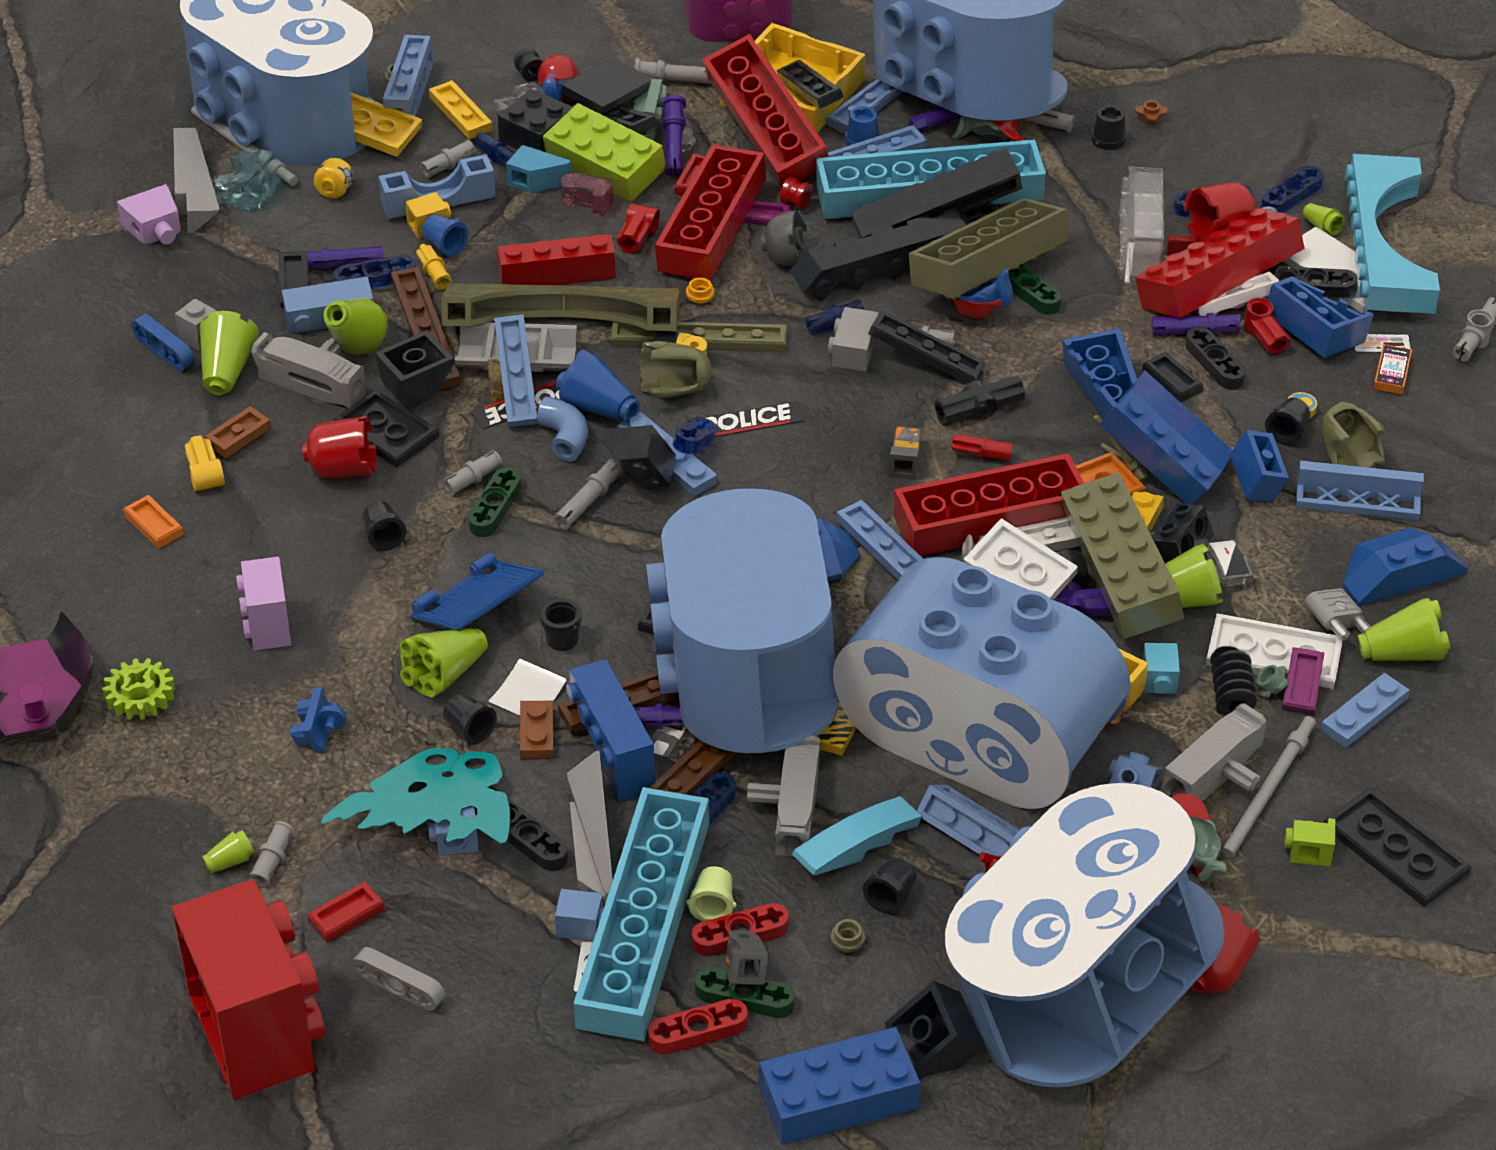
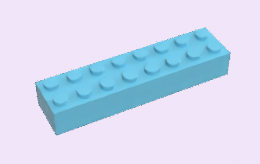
M1035 140L816 158V187L824 219L852 217L851 211L858 209L862 205L871 204L889 194H895L909 188L913 184L922 183L936 177L940 173L949 172L967 162L976 161L989 155L991 152L1000 151L1008 148L1020 172L1023 189L996 199L991 203L1002 205L1013 203L1022 198L1035 201L1044 200L1046 173Z
M642 788L573 1003L575 1029L645 1041L709 827V798Z

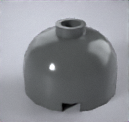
M790 210L777 214L768 222L765 235L761 236L763 251L768 252L770 258L778 265L793 267L810 250L809 240L805 241L803 231L808 230L799 210Z

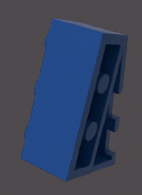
M1289 277L1273 283L1268 296V300L1273 305L1272 314L1281 326L1311 347L1317 354L1326 358L1365 342L1373 318L1372 313L1366 310L1363 314L1348 308L1349 302L1342 299L1338 303L1323 296L1325 291L1295 277Z

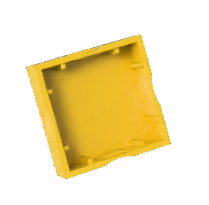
M771 23L755 40L775 72L777 69L799 59L842 90L844 98L819 109L784 83L817 133L826 124V116L844 104L865 80L864 53L834 43L820 41L804 33ZM720 97V105L727 107Z

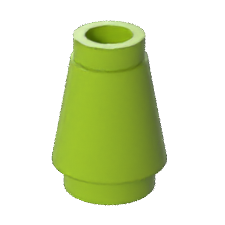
M1309 203L1303 210V218L1329 235L1335 236L1343 229L1345 219L1337 209Z
M243 830L237 833L232 831L207 852L206 855L202 856V859L210 873L213 874L217 871L219 872L250 861L249 857L255 854V851Z

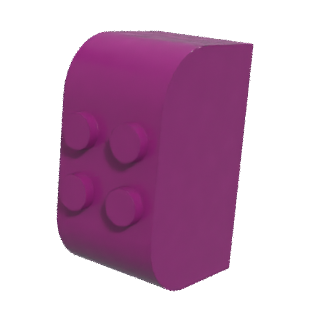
M684 0V10L689 31L693 36L704 41L739 40L748 34L755 39L771 23L789 29L792 25V0Z

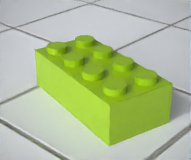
M579 103L543 135L546 153L571 160V172L630 202L637 198L666 169L661 144Z

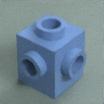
M1131 751L1129 756L1119 755L1118 760L1114 759L1112 761L1107 778L1111 779L1109 784H1137L1156 790L1163 769L1149 764V757ZM1132 772L1134 774V780L1131 779Z

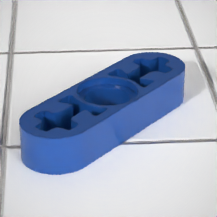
M144 314L131 322V328L136 338L176 370L182 372L195 364V357L190 347L149 315Z

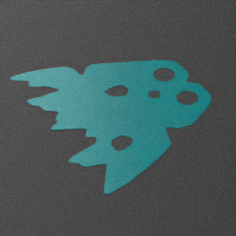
M431 748L414 755L370 783V788L374 792H359L350 795L329 811L321 823L325 824L336 818L346 820L359 812L371 810L366 819L358 826L359 829L395 822L397 826L403 827V833H407L429 819L436 823L448 820L450 827L446 837L447 842L455 839H464L475 829H479L499 843H505L510 829V810L506 793L488 788L491 785L497 784L503 776L499 761L495 755L476 751L459 755L453 749ZM431 755H444L447 758L440 765L426 763V759ZM474 758H480L486 762L483 767L478 769H470L465 766L466 761ZM450 771L454 773L451 777L442 776L444 772ZM414 782H425L427 784V787L421 791L408 792L409 786ZM470 806L477 808V815L475 817L469 818L460 815L463 808Z

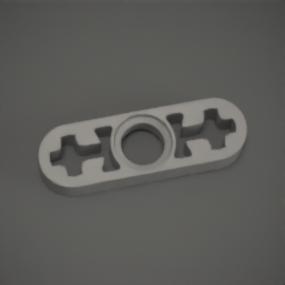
M362 948L351 962L353 970L362 979L427 1011L435 1010L446 995L444 988L435 979L372 948Z

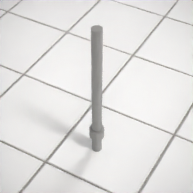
M193 106L191 110L193 115L266 167L269 174L276 179L281 178L290 186H295L298 183V177L287 170V166L280 160H273L253 144L248 146L239 144L227 125L218 119L212 123L205 121L199 115L195 106Z
M1306 716L1298 729L1292 731L1285 742L1286 748L1222 848L1221 852L1225 857H1234L1296 755L1301 754L1309 742L1308 736L1316 725L1314 718Z

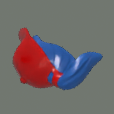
M561 54L550 55L539 68L538 84H540L543 94L563 102L562 96L564 94L561 93V84L580 75V72L573 60L568 56Z
M1005 269L999 274L997 280L983 283L979 288L971 289L963 293L961 297L952 299L958 313L964 317L982 320L991 315L996 308L1009 307L1013 300L1009 271Z

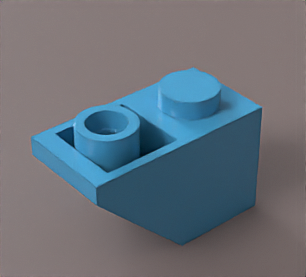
M524 145L506 163L507 185L530 193L562 187V185L568 186L572 182L571 160Z

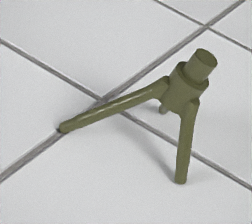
M1095 415L1093 419L1119 452L1105 443H1102L1100 447L1107 453L1113 451L1140 482L1147 479L1149 476L1144 468L1145 466L1099 425L1102 419L1099 415Z

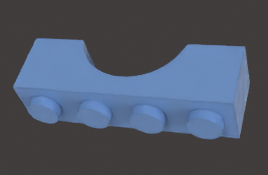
M487 154L459 160L452 174L435 183L417 182L406 171L378 176L381 204L387 219L406 216L405 201L435 192L438 193L443 202L446 201L449 204V207L496 197L494 170Z

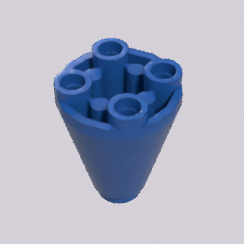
M586 350L579 351L567 371L560 373L556 379L555 385L559 388L560 400L575 406L578 410L625 422H630V419L639 412L640 403L636 400V397L595 353H589Z

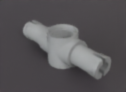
M1490 297L1487 299L1481 310H1473L1468 313L1465 328L1461 333V339L1452 350V354L1456 359H1459L1463 354L1461 361H1467L1475 348H1484L1488 345L1491 330L1496 324V302L1493 304L1495 298Z

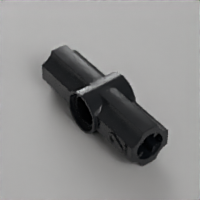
M1018 375L987 385L979 380L970 382L961 393L935 401L934 409L937 419L942 425L973 415L981 420L987 419L995 414L998 407L1025 399L1023 382Z

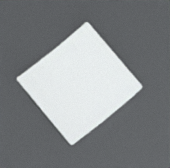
M519 659L505 682L491 697L489 702L520 715V701H554L565 684L566 679Z

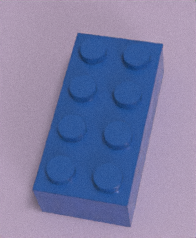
M896 1027L759 1062V1089L781 1145L919 1109L920 1081Z

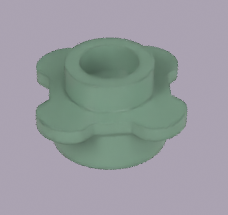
M1268 665L1258 673L1256 682L1261 687L1259 694L1262 698H1267L1270 694H1278L1287 686L1288 680L1285 678L1287 668L1285 666Z

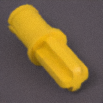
M421 244L416 254L423 264L424 273L431 277L437 289H446L452 283V279L444 268L445 262L436 255L431 245Z

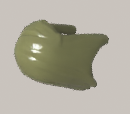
M666 341L643 343L640 352L642 360L639 361V370L641 371L639 379L642 381L640 385L642 392L656 398H673L698 392L709 382L712 372L710 359L701 350L688 345Z
M1339 402L1329 408L1322 417L1321 433L1332 464L1375 468V464L1382 465L1385 462L1381 436L1385 433L1382 424L1352 403Z

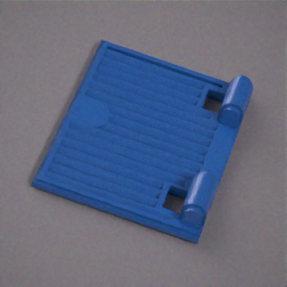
M487 553L471 564L469 567L471 576L440 596L436 590H430L414 600L411 604L414 612L410 617L414 620L459 631L542 577L545 572L535 568L498 561L494 553ZM487 568L493 570V572H491L488 575L482 573V571H484ZM431 604L432 607L436 608L431 612H427L424 610Z

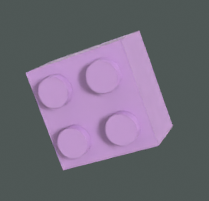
M279 556L242 561V575H236L239 594H245V597L239 598L242 617L248 616L247 620H243L245 639L252 638L253 651L292 646Z

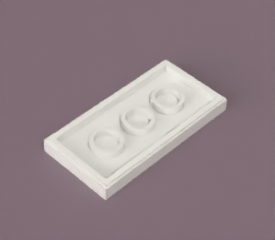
M1318 227L1302 235L1304 250L1282 261L1291 267L1347 269L1355 272L1356 275L1359 263L1355 262V251ZM1319 279L1311 280L1316 284H1321L1323 282ZM1358 280L1357 293L1351 297L1339 299L1349 302L1348 305L1363 314L1366 310L1364 298H1360L1361 280Z
M1217 613L1206 666L1212 667L1210 658L1214 650L1220 646H1232L1250 655L1253 675H1258L1268 665L1285 666L1287 668L1285 678L1287 679L1292 647L1325 652L1319 687L1334 690L1342 641L1337 635Z

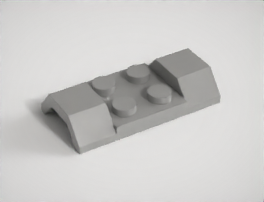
M486 322L474 326H460L458 356H455L454 359L457 368L501 371L495 323ZM525 324L531 372H543V369L545 371L566 372L571 363L574 362L577 353V325Z

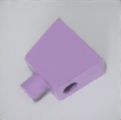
M166 184L117 201L120 223L143 244H150L159 240L163 244H170L175 240L176 234L181 231L178 210Z

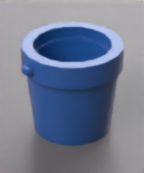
M859 106L851 110L848 128L845 132V143L847 146L880 136L877 112L873 108Z
M435 214L428 217L423 224L422 236L436 247L445 258L459 254L468 241V228L460 222L459 218L451 220Z

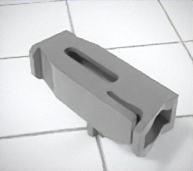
M264 332L252 346L251 352L258 367V377L262 380L323 402L345 405L347 408L352 407L365 396L364 367L355 365L337 355L342 347L336 344L334 338H330L329 341L327 340L318 348L288 337L273 338L272 335ZM264 342L268 343V345L263 349L262 352L260 347L264 344Z
M1240 704L1236 707V710L1215 723L1165 767V777L1160 792L1169 797L1180 793L1191 794L1203 801L1228 778L1247 791H1253L1256 783L1260 780V776L1243 766V764L1263 745L1267 722L1264 716L1248 705Z
M815 735L802 739V744L785 749L781 785L748 783L747 801L778 804L775 855L794 857L792 855L794 849L811 839L820 765V738Z

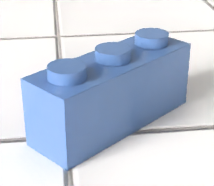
M368 277L282 290L289 334L327 328L324 321V310L331 302L356 297L367 298L373 301Z

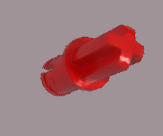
M955 434L951 448L953 451L978 455L979 459L985 457L1009 462L1013 443L986 439V436H983V439Z

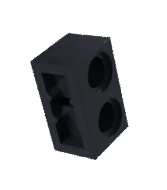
M1182 503L1174 507L1152 536V539L1166 564L1196 545L1204 543L1207 546L1214 533L1204 505Z

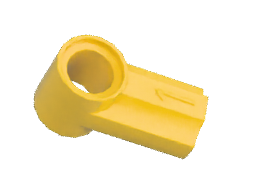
M201 435L191 437L190 441L185 444V453L189 463V472L194 491L224 486L225 480L221 462L215 457L210 439H205Z

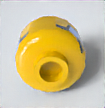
M329 158L316 171L313 182L316 190L322 196L337 199L343 196L353 183L354 174L350 165L344 160Z

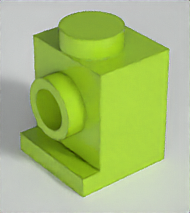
M1329 818L1328 823L1294 820L1293 828H1286L1284 848H1290V862L1331 866L1335 846V819Z

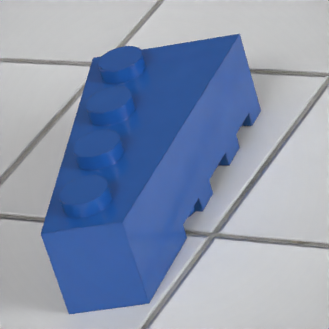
M1120 328L1062 339L1064 366L1103 418L1106 417L1137 380Z
M607 659L570 669V683L566 685L568 697L571 703H576L580 720L585 724L596 751L600 752V761L618 802L640 796L643 787L649 788L655 783L654 744Z

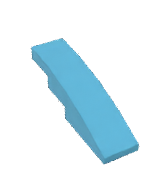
M899 796L875 804L843 819L794 849L792 855L813 875L863 861L867 850L890 844L894 833L918 827L922 816Z

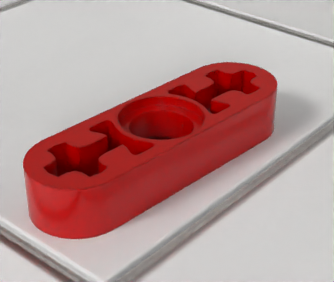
M770 903L700 922L692 930V947L696 953L702 956H713L727 952L729 933L736 925L747 926L750 929L749 931L757 934L762 942L782 937L788 931V911L780 904ZM773 918L774 921L778 923H773L771 920L768 919ZM756 922H758L759 929H756ZM704 936H708L712 941H707Z
M727 999L658 1018L648 1028L649 1046L657 1053L669 1054L740 1034L746 1029L748 1024L747 1007L737 999ZM732 1014L733 1017H734V1018H737V1019H736V1020H731V1018H730L729 1016H726V1015ZM714 1018H716V1024L718 1023L716 1026L714 1025ZM695 1021H702L708 1025L705 1030L700 1032L693 1031L688 1026ZM679 1027H682L683 1035H680V1029H678ZM665 1033L666 1036H670V1038L664 1039L663 1036L659 1034Z

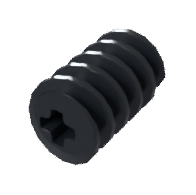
M1220 646L1214 650L1210 658L1218 713L1226 716L1236 710V707L1240 704H1246L1253 709L1256 706L1257 697L1255 695L1256 688L1254 686L1250 655L1244 651H1239L1236 647Z

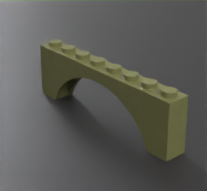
M450 283L442 296V326H474L494 321V318L523 314L524 318H591L626 323L650 331H676L680 317V288Z

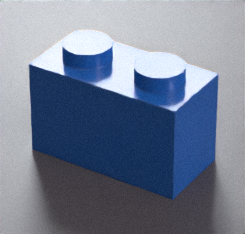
M1246 430L1230 453L1233 465L1246 499L1272 503L1289 479L1273 434Z

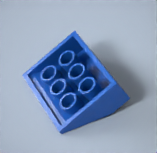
M1146 371L1138 377L1099 424L1184 503L1191 505L1210 488L1222 473L1231 457L1232 449Z

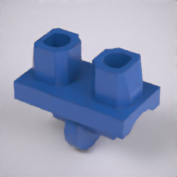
M323 687L313 688L311 699L298 702L297 715L304 723L292 725L290 735L297 746L310 744L315 753L325 752L329 733H332L334 729H340L345 726L347 715L340 708V704L336 702L330 703L326 700Z

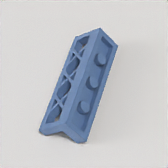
M404 35L383 96L384 108H401L403 112L416 117L434 64L431 36Z
M1300 461L1296 490V508L1419 521L1424 473ZM1303 492L1316 493L1320 497L1317 499L1303 498ZM1338 495L1347 496L1350 501L1341 502L1335 497ZM1377 499L1381 504L1370 505L1366 500ZM1397 503H1413V509L1401 508Z
M929 785L917 810L922 819L978 854L982 851L1002 857L1009 850L1012 839L1020 830L948 785Z

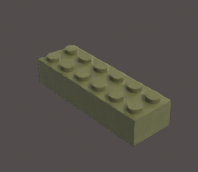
M1022 198L909 253L911 285L922 288L925 292L942 294L949 299L959 298L963 293L979 288L981 284L991 279L998 278L1003 270L1017 269L1019 265L1029 260L1037 259L1039 255L1046 251L1054 250L1058 245L1068 241L1067 209Z
M1120 472L1061 491L1066 518L1122 638L1126 639L1184 619L1179 591Z

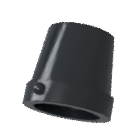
M1114 105L1103 106L1098 110L1095 126L1091 133V141L1100 149L1117 150L1126 143L1125 113L1120 107Z
M1298 398L1285 400L1279 407H1275L1266 418V432L1272 433L1277 443L1294 445L1303 435L1310 417L1308 405Z
M376 501L364 509L363 521L366 528V538L373 548L387 551L396 548L403 542L407 533L406 525L389 503Z
M565 598L553 599L547 602L540 612L541 625L544 627L547 644L552 649L558 651L572 649L578 642L579 629L582 622L580 606L576 602Z
M461 693L451 697L443 710L445 721L459 733V736L468 745L478 744L487 739L497 721L496 711L486 701L479 702Z
M900 858L888 860L877 872H873L863 884L865 899L872 907L882 913L896 914L906 902L907 895L916 881L915 870L908 862Z

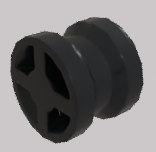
M522 49L513 60L514 66L527 82L537 81L539 68L543 60L534 49Z

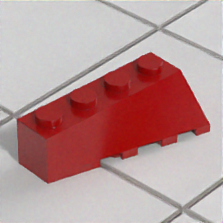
M611 234L498 246L496 249L501 284L553 286L616 279L615 250Z

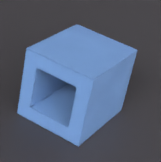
M561 889L555 913L556 937L594 941L604 910L602 893Z

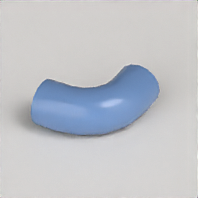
M545 397L538 409L537 422L541 426L558 431V434L551 442L553 453L561 460L567 462L575 461L584 449L588 439L587 421L575 406L556 398Z

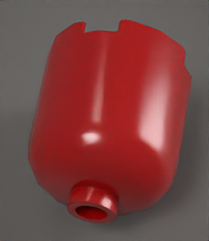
M1235 182L1201 186L1192 189L1187 194L1184 211H1189L1191 220L1187 227L1191 235L1195 236L1198 242L1208 238V235L1212 232L1225 229L1232 221L1249 217L1250 212L1256 209V202L1250 191L1244 185Z
M368 416L317 424L311 429L307 444L302 446L304 461L309 462L311 469L322 479L372 477V471H376L377 456L376 445H370L368 432H373Z
M1217 905L1225 929L1223 945L1214 962L1190 987L1195 992L1220 994L1231 989L1259 946L1260 937L1258 931L1255 928L1250 931L1248 927L1241 923L1244 916L1228 907Z

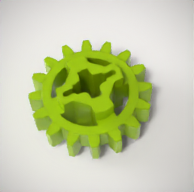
M135 658L133 659V664L129 666L122 662L121 670L111 669V677L104 678L105 687L102 689L108 709H114L116 716H120L125 712L128 720H131L134 714H139L141 720L145 719V713L150 712L153 716H156L157 708L167 709V700L174 699L173 691L175 690V685L170 669H163L162 662H158L153 666L149 658L144 663H139L138 659Z

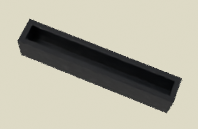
M1008 148L1000 151L991 152L989 155L976 161L967 162L949 172L940 173L936 177L922 183L913 184L909 188L895 194H889L871 204L862 205L858 209L851 211V216L859 238L862 239L869 237L872 231L892 226L893 229L906 226V221L926 215L929 218L942 215L943 210L954 208L960 213H965L1023 189L1021 176Z

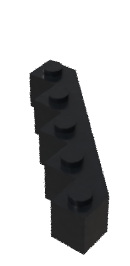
M954 208L943 210L942 215L929 218L926 215L906 221V226L893 229L892 226L872 231L869 237L858 240L856 237L834 242V247L820 250L819 247L810 249L789 272L805 293L820 301H823L840 281L859 291L876 270L895 280L908 266L910 252L972 223V221Z

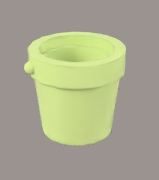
M714 866L707 867L700 872L690 899L686 901L690 913L695 918L703 922L732 914V910L737 904L733 899V879L727 870Z

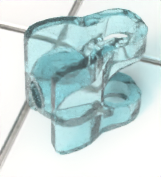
M259 150L254 153L239 151L230 160L233 173L216 175L211 180L218 203L232 205L246 212L258 211L282 185L281 178L272 176L267 168L274 159L272 151Z

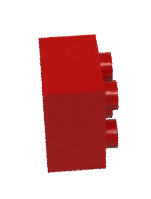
M251 879L172 906L188 996L233 1100L315 1071L311 1042L326 1037V1030L319 1007L314 997L311 996L319 993L320 989L313 964L307 952L304 951L294 955L290 945H284L295 941L294 928L284 902L279 900L266 905L255 880Z

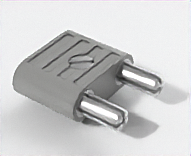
M1341 588L1312 592L1304 601L1306 607L1325 629L1332 630L1341 641L1348 639L1350 636L1346 628L1357 627L1363 634L1365 629L1371 627L1364 620V612Z

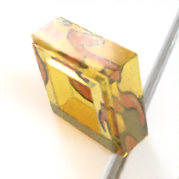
M490 359L487 361L491 401H499L503 398L500 361L498 359Z

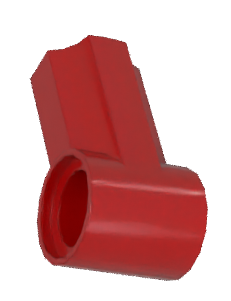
M631 203L626 214L625 225L617 237V246L621 247L623 252L628 254H634L635 251H639L649 233L654 234L657 231L660 222V210Z
M1253 298L1247 304L1243 328L1248 334L1256 336L1268 353H1271L1273 356L1281 354L1285 348L1289 347L1291 339L1272 314V303L1265 298Z

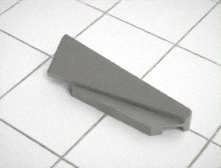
M173 128L175 205L179 216H187V232L194 233L216 215L220 208L197 130L195 128Z
M595 751L567 772V780L574 802H570V814L578 889L586 892L602 893V899H604L606 904L613 879L600 752Z

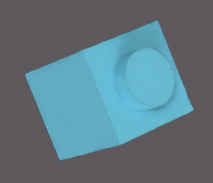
M1145 643L1143 661L1148 662V671L1144 693L1177 694L1180 673L1177 643Z

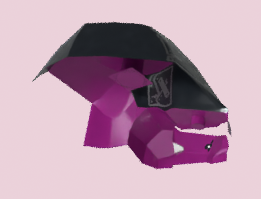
M62 611L54 630L47 639L0 648V744L35 743L61 735L70 728L80 712L92 679L93 659L87 641Z

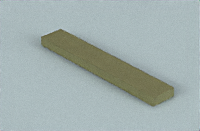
M613 321L611 347L642 348L643 343L653 342L656 331L645 330L634 325ZM678 322L677 330L674 331L702 337L707 342V350L786 352V325Z

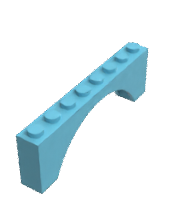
M1353 154L1351 165H1346L1345 181H1348L1349 213H1353L1351 218V230H1354L1353 246L1357 247L1355 262L1359 263L1357 277L1358 280H1361L1360 298H1364L1366 310L1436 313L1440 294L1438 274L1424 269L1398 254L1384 240L1376 224L1377 218L1392 205L1417 197L1422 176L1419 158Z

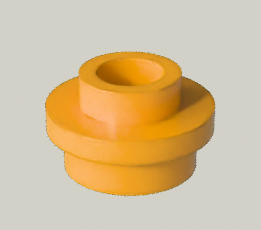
M695 278L689 282L686 288V297L698 304L710 301L715 294L714 287L706 278Z

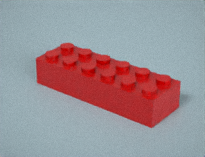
M748 34L703 58L702 61L709 81L755 150L765 153V165L781 189L788 177H794L798 179V182H801L816 174V158L829 157L827 147L752 36Z
M712 144L655 244L657 272L712 280L766 181L765 153Z
M1263 208L1255 209L1250 212L1249 217L1232 221L1225 229L1212 232L1208 235V238L1201 242L1192 243L1188 246V249L1168 256L1166 261L1147 267L1145 272L1135 277L1141 307L1181 318L1305 249L1299 218L1288 216L1286 213L1269 212Z
M1068 453L894 489L893 517L905 542L920 556L961 548L968 535H972L974 544H977L980 536H985L1001 518L1014 527L1064 518L1066 513L1061 491L1085 483Z

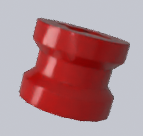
M788 177L782 186L780 201L787 205L792 203L796 208L803 210L810 202L813 186L811 183H800L798 179Z

